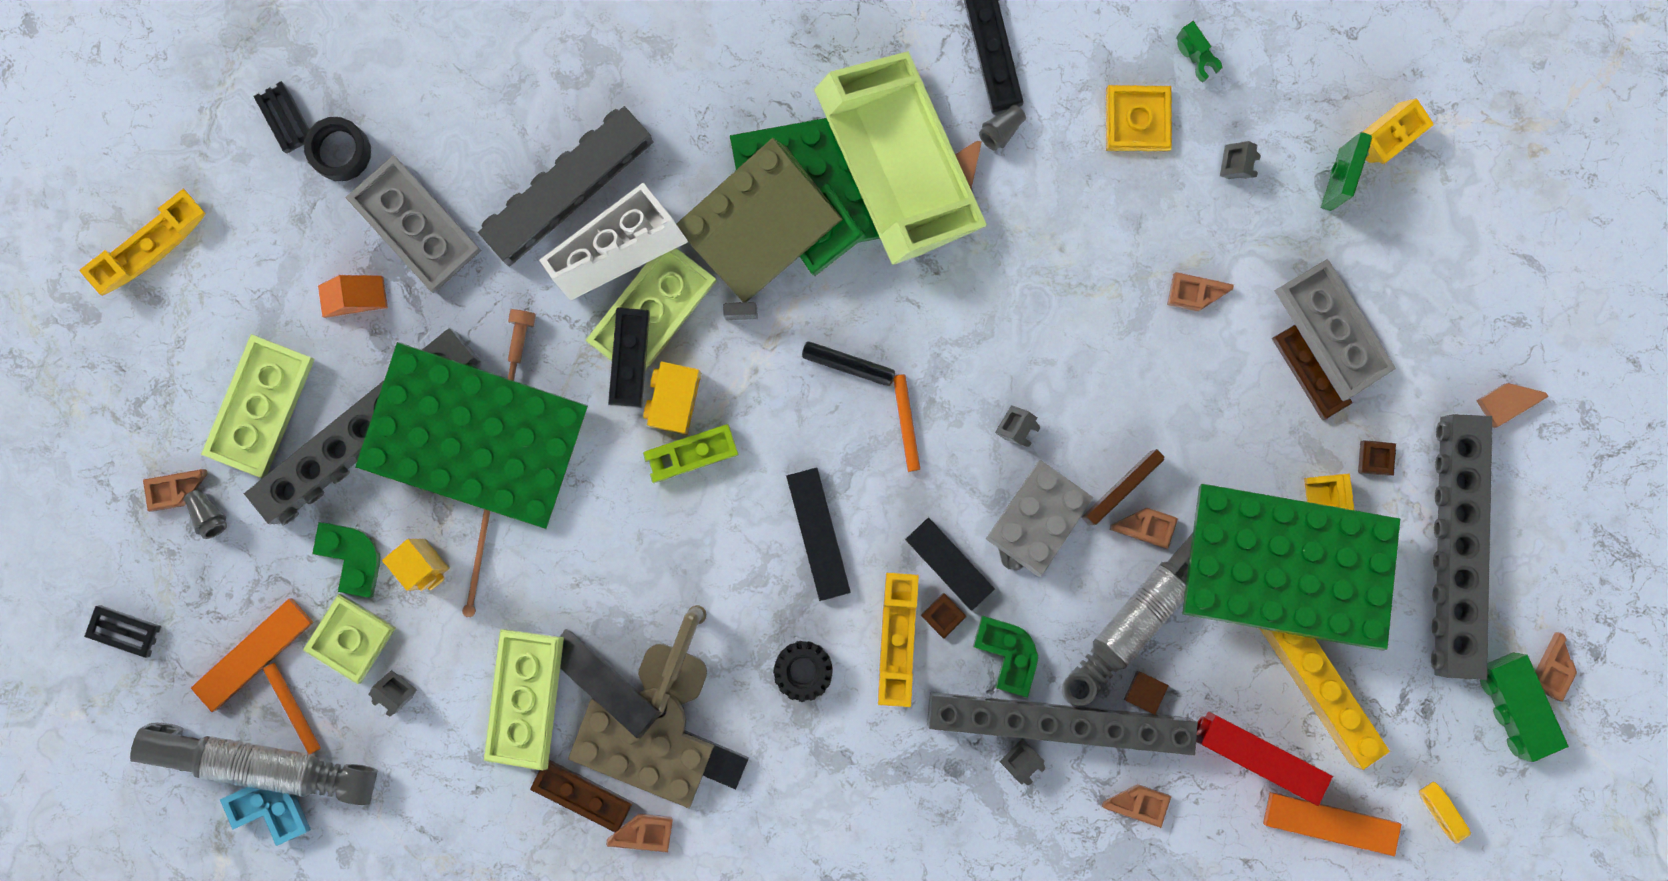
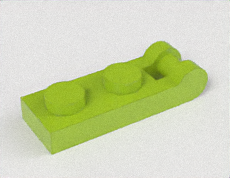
M729 424L643 452L645 462H649L652 470L650 474L652 483L661 482L739 455ZM670 454L673 466L664 468L661 457Z

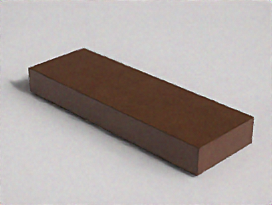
M1295 324L1271 338L1322 420H1326L1353 403L1351 399L1341 400Z
M1158 449L1150 451L1082 516V519L1088 525H1097L1165 460L1164 455Z
M549 760L548 769L539 770L530 788L531 791L614 833L622 827L634 803Z

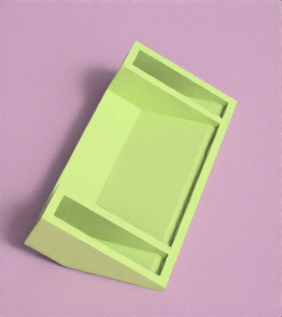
M909 51L831 71L815 87L814 91L892 265L920 256L987 226Z

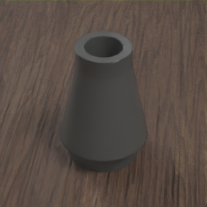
M1013 105L1005 112L982 124V129L979 131L980 139L993 151H996L998 148H1004L1021 123L1026 120L1025 113L1020 107Z
M201 489L193 490L184 496L183 500L187 505L196 534L201 535L203 539H210L221 534L227 528L226 516L204 495Z

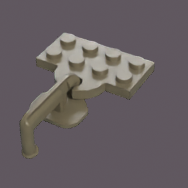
M695 605L688 610L683 618L673 647L666 644H655L644 655L638 675L645 690L639 693L662 713L642 738L639 739L632 735L599 703L591 698L568 760L686 808L691 807L714 748L713 744L684 733L686 716L682 704L692 701L700 695L707 677L705 663L700 658L687 653L697 625L703 623L706 619V610L702 606Z

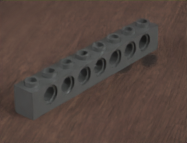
M448 328L422 349L472 367L481 362L458 332L451 328ZM384 381L244 493L267 524H288L299 515L297 510L304 504H312L320 499L325 493L323 491L325 487L332 482L336 484L349 475L350 471L348 469L357 462L365 439L360 433L361 425L366 421H371ZM343 441L346 445V452L341 458H338L335 454V447L339 442ZM317 462L320 466V473L313 479L310 475V467L313 463ZM292 483L295 492L292 498L288 500L284 490L287 484Z
M1452 414L1440 417V422L1436 428V437L1440 441V451L1435 461L1436 472L1439 473V486L1435 490L1438 519L1434 524V535L1438 539L1437 552H1435L1433 557V566L1435 571H1437V582L1432 591L1433 601L1436 604V617L1432 620L1435 650L1431 654V665L1436 676L1487 680L1492 416ZM1460 441L1466 445L1467 450L1464 457L1458 451ZM1460 473L1466 479L1463 489L1457 483V477ZM1459 506H1462L1465 511L1463 521H1460L1456 515ZM1459 538L1464 542V550L1461 554L1456 550V542ZM1458 571H1461L1464 577L1460 587L1455 582V575ZM1457 604H1460L1463 608V614L1460 619H1457L1454 615V609ZM1459 636L1462 640V648L1456 652L1453 643Z
M930 692L927 717L928 728L934 730L1195 755L1198 722L1189 717Z

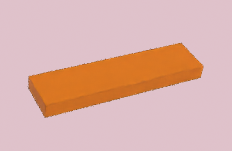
M293 598L288 599L191 687L192 691L211 712L217 711L314 622Z
M1273 792L1269 793L1263 824L1268 827L1391 856L1396 854L1402 825L1396 821L1324 804L1316 806L1307 800Z

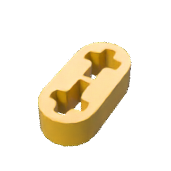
M1431 782L1419 790V795L1451 841L1458 844L1471 835L1469 827L1447 794L1437 783Z

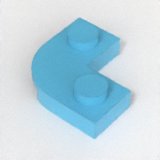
M246 787L220 799L232 830L263 816L276 846L311 830L296 795Z

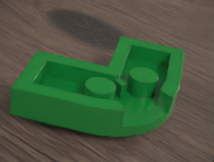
M318 522L312 554L344 560L338 592L368 598L374 597L380 567V553H377L373 541L365 534L366 532L360 529Z
M981 615L973 647L1004 656L995 688L1028 698L1038 663V653L1032 638L1024 629L1016 625Z

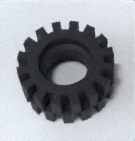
M796 641L793 644L787 645L779 653L773 670L775 683L778 685L781 693L787 695L789 699H796L799 702L815 700L816 697L825 693V690L831 683L833 673L828 653L820 645L810 641ZM800 658L811 660L816 667L814 679L806 684L796 682L790 673L791 665Z

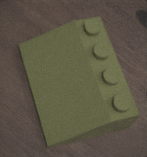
M772 138L676 224L692 247L742 302H748L843 219L789 149Z

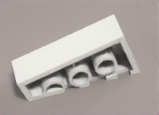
M642 183L539 261L552 280L571 301L687 243L688 240L647 186Z

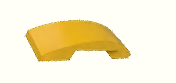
M184 188L157 208L161 213L111 253L104 250L79 270L100 295L103 296L123 286L151 268L178 246L203 219L206 213Z
M886 573L878 705L911 707L919 575Z

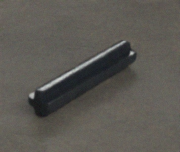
M810 341L805 343L802 351V357L806 360L885 386H891L895 376L894 369Z

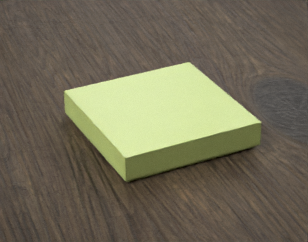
M338 594L303 651L356 684H361L396 627L343 594Z

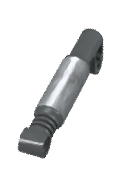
M1193 533L1168 562H1161L1157 566L1158 568H1155V571L1145 580V583L1140 585L1141 588L1135 591L1136 594L1130 597L1131 600H1128L1126 605L1121 607L1122 610L1117 612L1113 620L1109 622L1107 627L1102 629V632L1093 641V648L1091 650L1093 655L1087 654L1085 658L1088 661L1082 660L1080 662L1082 667L1077 666L1064 680L1062 694L1068 703L1074 706H1084L1091 703L1102 689L1100 684H1107L1108 681L1105 678L1111 679L1113 677L1111 671L1116 673L1120 669H1125L1133 661V658L1137 656V653L1142 651L1141 648L1146 646V643L1150 641L1154 633L1159 631L1158 628H1161L1162 624H1165V621H1167V618L1174 614L1173 611H1176L1178 606L1182 604L1185 596ZM1075 680L1085 682L1088 687V693L1083 699H1076L1070 692V686Z
M149 723L140 728L135 735L131 747V762L192 772L194 777L204 780L239 784V786L243 785V787L265 789V791L272 790V792H282V794L289 793V795H299V797L316 794L318 790L319 795L323 796L326 792H328L329 797H333L334 793H336V798L339 801L354 805H369L371 803L378 772L375 768L358 764H346L343 769H341V764H336L333 767V763L330 762L324 766V761H320L317 756L309 755L308 753L292 752L291 750L285 751V749H275V747H265L264 745L243 743L242 741H231V739H221L214 736H206L203 739L182 736L183 727L168 723Z

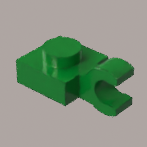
M1194 21L1184 26L1176 37L1177 45L1180 52L1185 57H1189L1193 64L1197 62L1195 74L1198 80L1203 83L1209 77L1204 70V66L1212 67L1217 74L1223 68L1222 63L1211 53L1210 48L1212 46Z

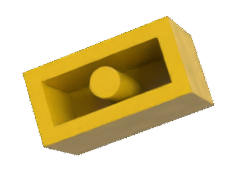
M662 361L660 362L659 369L654 368L650 387L655 388L653 398L646 401L643 418L648 419L647 426L688 435L702 374L699 369Z
M408 538L382 559V562L406 591H423L427 588L430 591L444 581L445 577L443 574L450 569L426 539Z

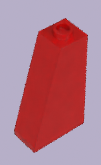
M1207 712L1205 717L1201 716L1197 721V743L1319 806L1333 778L1332 775L1211 712Z

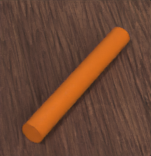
M896 375L893 381L908 472L920 470L906 375Z
M272 663L263 668L307 753L310 755L320 750L319 743L277 665Z

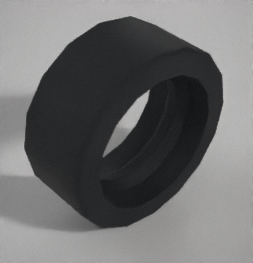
M327 117L317 121L308 130L304 139V154L308 163L322 176L333 181H349L358 177L367 168L371 158V145L367 135L352 121L342 117ZM334 132H346L353 137L356 144V150L352 159L340 167L326 165L320 156V147L323 140Z

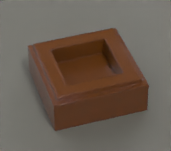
M1360 441L1358 473L1394 476L1396 443Z
M942 593L921 614L923 619L943 639L967 617L945 593Z
M1137 670L1124 700L1156 715L1169 685Z

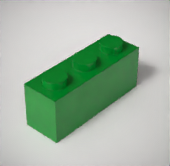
M1512 652L1487 663V680H1480V684L1485 693L1492 698L1495 705L1493 713L1508 734L1507 745L1510 751L1520 759L1535 762L1568 748L1567 741L1528 654Z

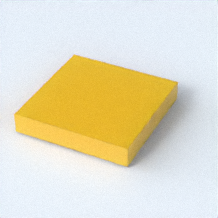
M1108 85L1106 87V151H1170L1172 149L1171 86Z

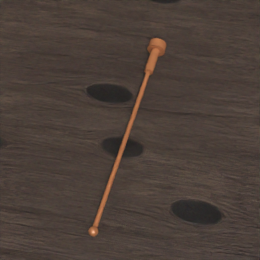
M510 309L508 322L514 324L508 356V362H511L508 379L514 380L517 363H521L527 326L534 327L535 313ZM485 509L468 601L462 610L463 615L466 617H472L476 612L473 605L490 511Z

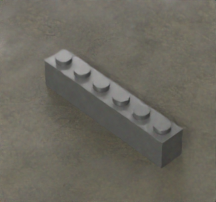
M625 106L620 110L614 109L607 114L603 120L604 124L595 131L590 130L580 138V144L571 152L565 151L555 160L553 168L547 173L541 172L535 176L530 183L531 186L524 193L513 195L507 201V207L498 215L492 214L482 223V229L477 233L509 267L513 265L654 143L649 132Z

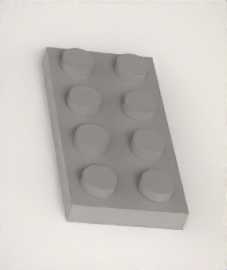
M394 155L345 197L432 293L440 289L482 251Z
M1328 259L1274 290L1342 401L1350 399L1396 369Z

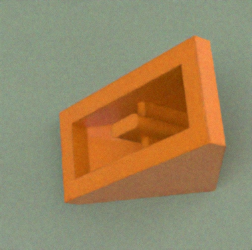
M338 275L318 285L323 318L388 308L383 276Z

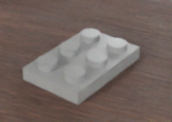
M1040 460L994 525L986 540L1040 577L1093 497Z

